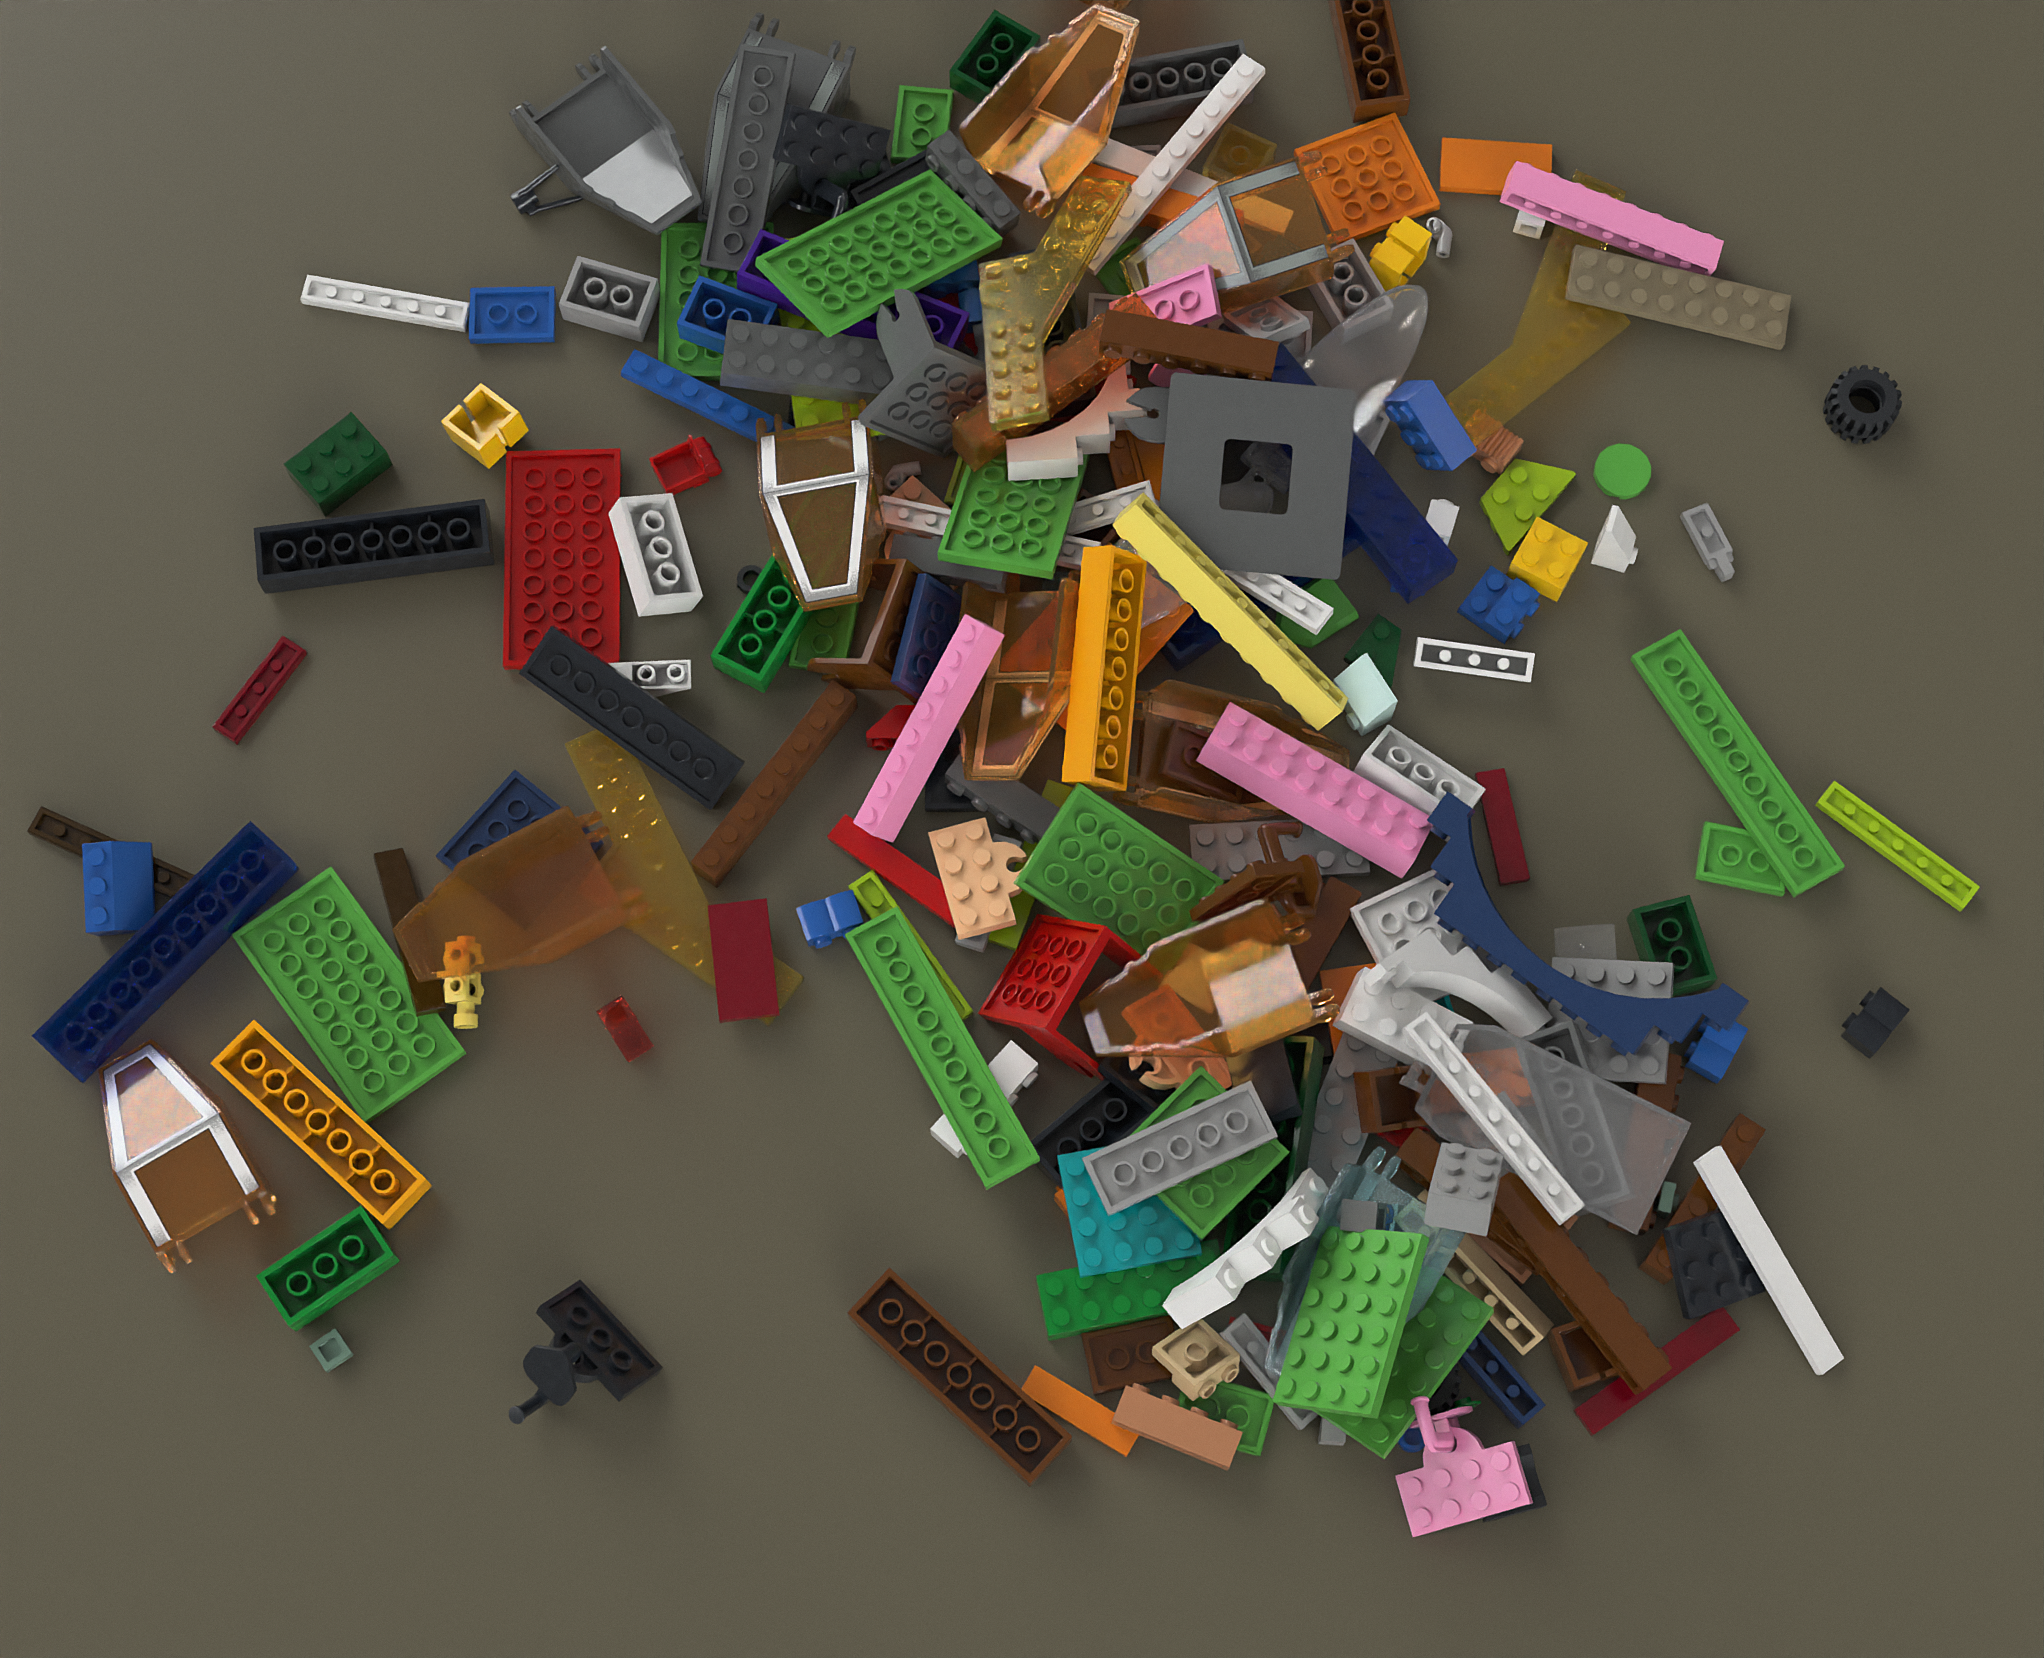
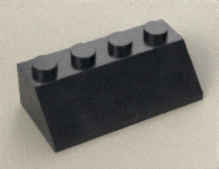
M1105 1078L1031 1140L1033 1147L1040 1157V1161L1035 1164L1046 1177L1063 1190L1057 1155L1112 1145L1129 1137L1151 1113Z

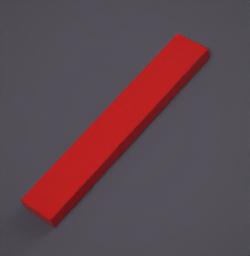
M847 814L840 819L827 835L828 840L955 928L940 879L881 838L871 835L854 824V819Z

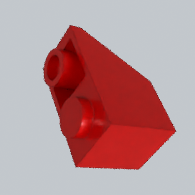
M895 705L866 732L867 747H872V749L877 751H887L890 747H894L916 705Z

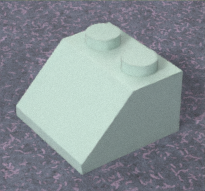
M1365 653L1333 680V683L1348 697L1344 707L1347 713V722L1353 730L1357 729L1361 736L1389 722L1392 719L1398 702L1368 654Z

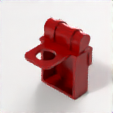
M690 434L687 441L649 458L650 465L665 494L672 493L675 495L690 487L696 488L709 482V476L715 477L722 472V468L719 465L720 462L715 457L712 446L704 436L693 439Z

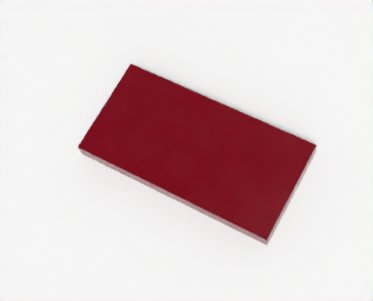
M767 898L707 905L719 1022L780 1016Z

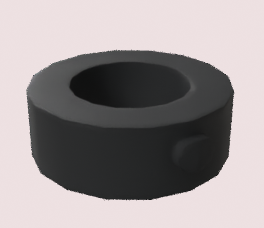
M756 565L743 567L737 575L738 583L736 584L738 589L740 588L743 593L748 595L752 586L746 585L743 582L744 578L749 574L759 576L762 569Z

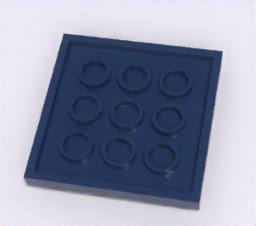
M918 574L891 683L919 700L963 616L967 614L992 628L994 618L929 574ZM987 670L957 723L958 725L975 724Z
M514 770L437 853L436 858L523 931H526L599 851L604 843L522 774Z

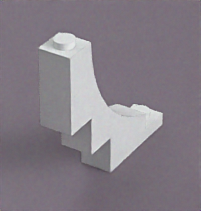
M1427 929L1380 961L1362 978L1369 987L1379 981L1384 985L1390 980L1397 989L1404 987H1426L1448 992L1485 1011L1499 1022L1515 1039L1546 1029L1544 1025L1553 1019L1531 990L1511 976L1513 969L1503 964L1501 968L1499 967L1491 973L1469 946L1451 956L1430 929Z

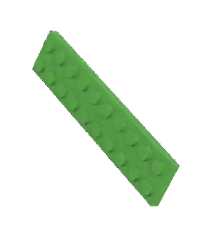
M1679 629L1632 655L1631 662L1793 898L1842 871L1845 867L1844 863L1682 630Z
M896 906L846 933L847 941L986 1190L1039 1162V1155L899 908Z

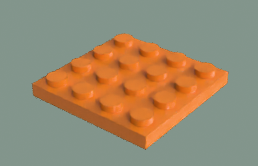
M1395 112L1294 149V157L1337 245L1352 238L1358 240L1388 229L1394 222L1399 223L1404 216L1412 220L1440 209L1441 203Z

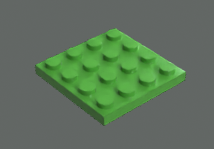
M1200 1066L1131 1135L1216 1097L1227 1090ZM1274 1139L1155 1195L1202 1241L1289 1154V1151L1277 1139Z

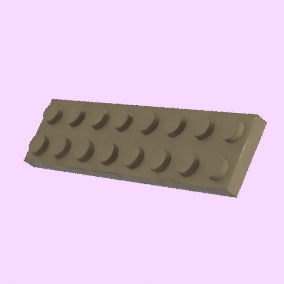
M1576 244L1572 251L1565 299L1781 350L1785 345L1791 295Z

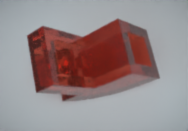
M622 995L596 1011L603 1026L628 1063L654 1047Z

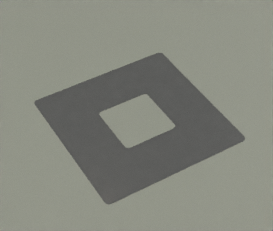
M1173 373L1170 379L1159 508L1220 570L1338 579L1341 573L1356 392L1351 389ZM1227 439L1281 443L1292 446L1293 454L1288 509L1285 514L1227 510L1219 506L1224 443Z

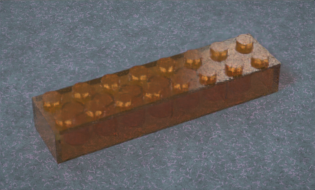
M1134 293L1129 298H1121L1112 309L1157 318L1137 293ZM1105 313L1097 315L1092 320L1091 325L1084 330H1076L1069 337L1068 341L1060 347L1059 345L1052 347L1042 360L1027 365L1021 375L1015 379L1010 378L1000 386V390L992 395L988 394L982 397L976 407L969 412L963 411L955 417L952 423L953 447L974 472L1006 450V440L1023 438L1131 360L1124 357L1117 359L1109 358L1103 353H1099V342Z

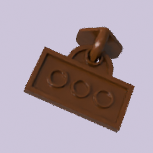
M1302 822L1262 824L1257 830V835L1266 863L1263 860H1257L1247 864L1246 870L1232 875L1228 883L1217 886L1214 889V893L1199 899V904L1189 910L1192 922L1233 918L1236 916L1241 917L1255 906L1279 901L1285 911L1295 918L1314 917L1322 886V877L1318 864L1310 854H1304L1294 861H1288V858L1284 857L1278 838L1280 835H1292L1293 838H1299L1303 831Z

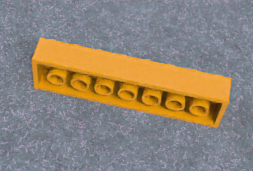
M1112 545L1083 547L1072 675L1070 678V697L1067 709L1065 751L1062 765V782L1072 785L1081 783L1088 789L1098 792L1126 791L1147 567V561L1143 560L1139 555Z
M255 1020L210 1063L389 1231L432 1187L430 1182Z

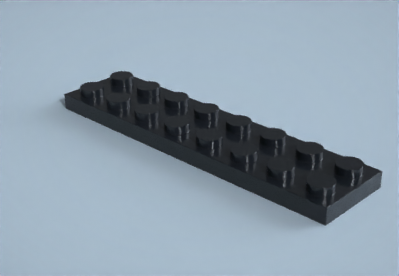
M555 625L549 628L519 672L521 676L709 810L714 808L745 763L740 757Z

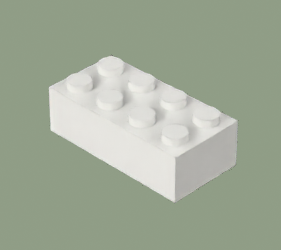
M673 494L620 497L608 514L638 616L691 612L701 600L703 594Z
M1367 967L1357 972L1332 1026L1405 1064H1424L1425 1074L1440 1081L1441 1079L1403 1034V1028L1428 1011L1460 1051L1473 1022L1406 987L1397 989L1390 980L1384 985L1379 981L1369 987L1362 978L1371 969Z

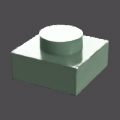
M1667 1181L1662 1183L1659 1199L1656 1200L1654 1211L1657 1212L1656 1217L1665 1219L1671 1211H1676L1679 1201V1194L1675 1193L1676 1184Z
M336 1328L309 1346L327 1373L354 1355Z

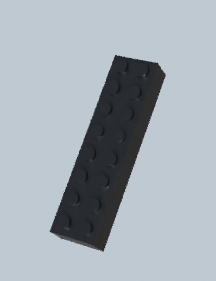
M485 499L254 528L257 579L265 594L495 565L490 512Z

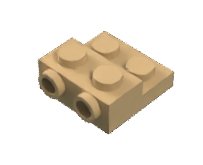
M1202 1318L1183 1329L1179 1328L1152 1347V1355L1173 1374L1172 1382L1192 1401L1200 1396L1203 1399L1208 1398L1213 1394L1218 1383L1222 1380L1226 1383L1231 1382L1239 1372L1240 1354Z

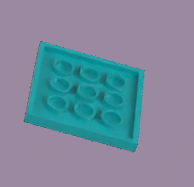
M1105 1147L1057 1155L1080 1278L1202 1256L1199 1238L1156 1195L1108 1216L1082 1161L1083 1157Z

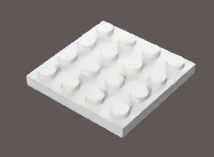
M1433 869L1350 908V916L1376 964L1427 929L1431 930L1451 956L1468 946L1461 941L1464 937L1462 933L1456 929L1452 933L1437 924L1440 918L1434 914L1454 883L1451 882L1449 886H1446L1433 877L1437 872ZM1480 946L1477 950L1471 948L1491 973L1499 968L1486 958L1489 952ZM1406 987L1433 1002L1450 994L1433 988Z

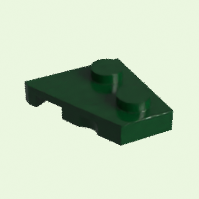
M1378 613L1344 656L1343 660L1351 665L1360 656L1367 653L1391 690L1402 630Z

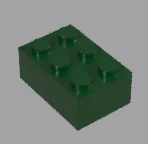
M994 9L949 70L950 88L996 114L1039 56L1041 36Z
M352 412L284 463L290 478L325 517L393 465L387 451Z
M1690 895L1632 909L1626 919L1640 961L1674 964L1672 997L1707 989L1715 983L1718 978Z

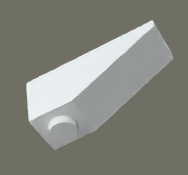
M1613 505L1597 539L1591 564L1624 573L1628 564H1634L1638 548L1634 547L1636 535L1619 506Z

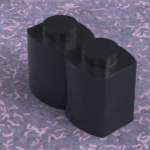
M1882 987L1875 993L1870 990L1859 1003L1863 1008L1858 1015L1852 1012L1841 1025L1845 1028L1841 1037L1869 1059L1879 1050L1910 1010Z

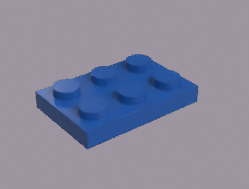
M555 286L470 288V344L555 342Z

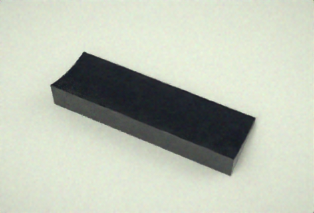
M1257 943L1233 957L1205 966L1233 1088L1251 1080L1271 1123L1303 1115L1265 955L1260 944Z

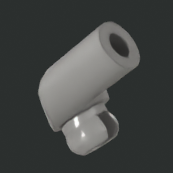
M1431 217L1426 222V228L1432 233V237L1437 242L1436 256L1447 258L1450 255L1452 231L1442 220L1437 217Z
M913 461L894 465L884 479L885 487L890 491H896L908 477L922 475L920 462Z

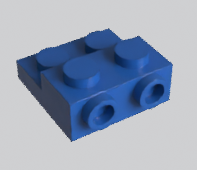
M1491 565L1460 605L1457 613L1505 645L1510 637L1515 639L1524 627V624L1521 622L1526 615L1532 617L1541 604L1537 601L1540 593L1516 577L1515 580H1512Z

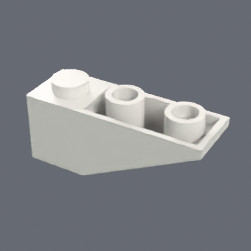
M691 660L608 663L654 697L691 689Z

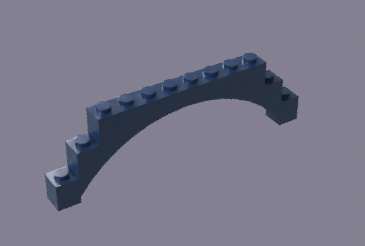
M1447 791L1427 819L1433 825L1430 831L1443 840L1448 836L1451 837L1430 866L1437 871L1433 877L1446 886H1449L1451 882L1454 883L1434 912L1440 918L1437 924L1450 933L1454 929L1458 930L1464 935L1461 941L1474 950H1477L1479 946L1489 952L1486 956L1488 960L1500 968L1503 964H1506L1513 969L1512 977L1524 985L1530 981L1538 987L1535 992L1549 1003L1553 999L1561 1003L1563 1006L1560 1011L1574 1021L1578 1016L1588 1023L1585 1027L1588 1031L1598 1038H1601L1603 1034L1613 1040L1610 1046L1624 1056L1628 1052L1636 1055L1656 1026L1660 1028L1657 1034L1667 1042L1673 1044L1677 1040L1682 1044L1703 1014L1707 1017L1704 1023L1714 1030L1720 1032L1724 1028L1729 1032L1750 1001L1724 983L1717 990L1684 997L1639 998L1618 995L1571 979L1546 964L1527 948L1498 912L1484 884L1478 867L1472 836L1471 817L1476 811Z

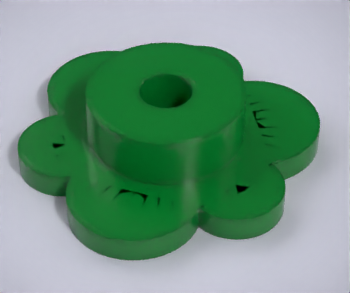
M1471 1397L1463 1398L1453 1403V1409L1465 1406H1472L1474 1408L1481 1404V1400L1472 1401Z

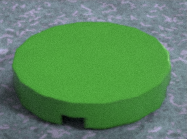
M1618 443L1608 446L1599 454L1595 462L1593 476L1597 486L1604 494L1626 500L1638 496L1645 490L1651 478V465L1648 457L1640 449L1630 444Z

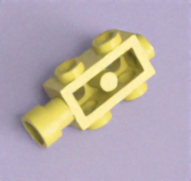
M458 937L457 942L445 943V953L443 955V965L445 967L443 994L445 1003L457 1006V1014H454V1028L458 1029L478 1027V1014H475V1005H481V997L484 994V988L481 985V968L484 964V959L481 955V946L475 944L474 937ZM475 957V963L471 966V959ZM475 986V993L471 995L470 990Z

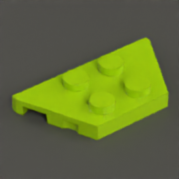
M1515 458L1481 497L1479 504L1484 514L1489 517L1490 526L1502 542V549L1506 555H1509L1525 537L1536 517L1541 518L1576 476L1574 471Z

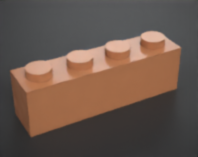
M1133 1383L1132 1387L1125 1386L1111 1424L1228 1471L1243 1433L1237 1430V1424L1225 1419H1220V1422L1208 1418L1209 1413L1196 1407H1191L1190 1411L1179 1407L1180 1402L1166 1395H1162L1161 1399L1150 1395L1151 1390L1142 1385Z

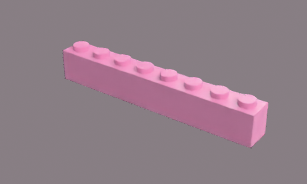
M1516 161L1508 173L1499 201L1661 265L1711 276L1716 270L1724 243L1723 240L1717 239L1709 233L1699 232L1689 228L1686 224L1668 220L1660 214L1650 213L1638 208L1634 204L1619 201L1606 193L1596 192L1580 183L1570 182L1560 178L1557 174L1547 173L1534 168L1531 164Z
M967 614L963 616L853 821L854 824L873 836L892 843L894 842L1005 636L1003 633Z

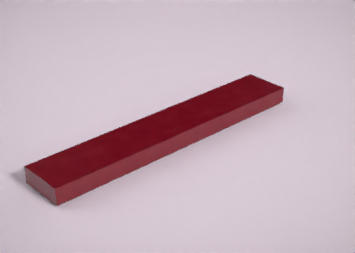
M1724 1307L1710 1312L1661 1347L1668 1356V1363L1672 1369L1644 1391L1635 1395L1625 1381L1619 1377L1574 1409V1413L1590 1435L1593 1436L1740 1331V1328Z

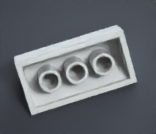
M1389 724L1365 751L1353 771L1429 816L1447 791L1471 808H1474L1486 790ZM1448 836L1445 841L1448 842L1451 837Z

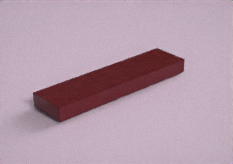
M282 635L212 725V728L238 745L308 654L306 650Z
M1505 768L1475 773L1476 783L1486 789L1480 797L1499 885L1504 886L1528 882L1530 880Z

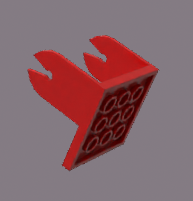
M1037 914L978 1014L985 1020L1019 1027L1069 1067L1091 1079L1095 1075L1103 1081L1106 1077L1098 1072L1099 1064L1060 1034L1056 1028L1101 952L1123 970L1147 983L1152 979L1160 985L1163 981V975L1154 965L1105 925Z

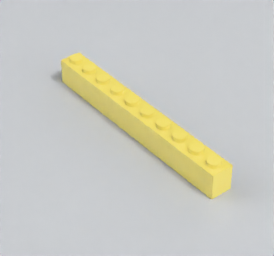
M1144 492L1119 513L1112 524L1117 534L1122 539L1127 540L1137 550L1138 555L1143 560L1148 561L1157 570L1159 576L1164 581L1169 582L1178 591L1179 596L1184 601L1189 602L1199 612L1200 617L1205 622L1210 623L1219 632L1221 638L1226 643H1230L1240 653L1241 658L1246 663L1251 664L1260 673L1261 678L1266 683L1271 684L1280 693L1282 699L1301 714L1302 719L1307 724L1312 725L1319 731L1343 712L1348 697Z

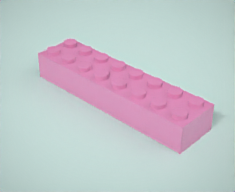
M1229 702L1196 760L1401 879L1415 861L1433 826L1427 821L1429 815L1232 702Z

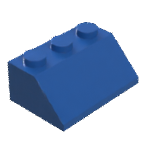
M106 841L82 844L86 933L95 936L156 931L152 843Z

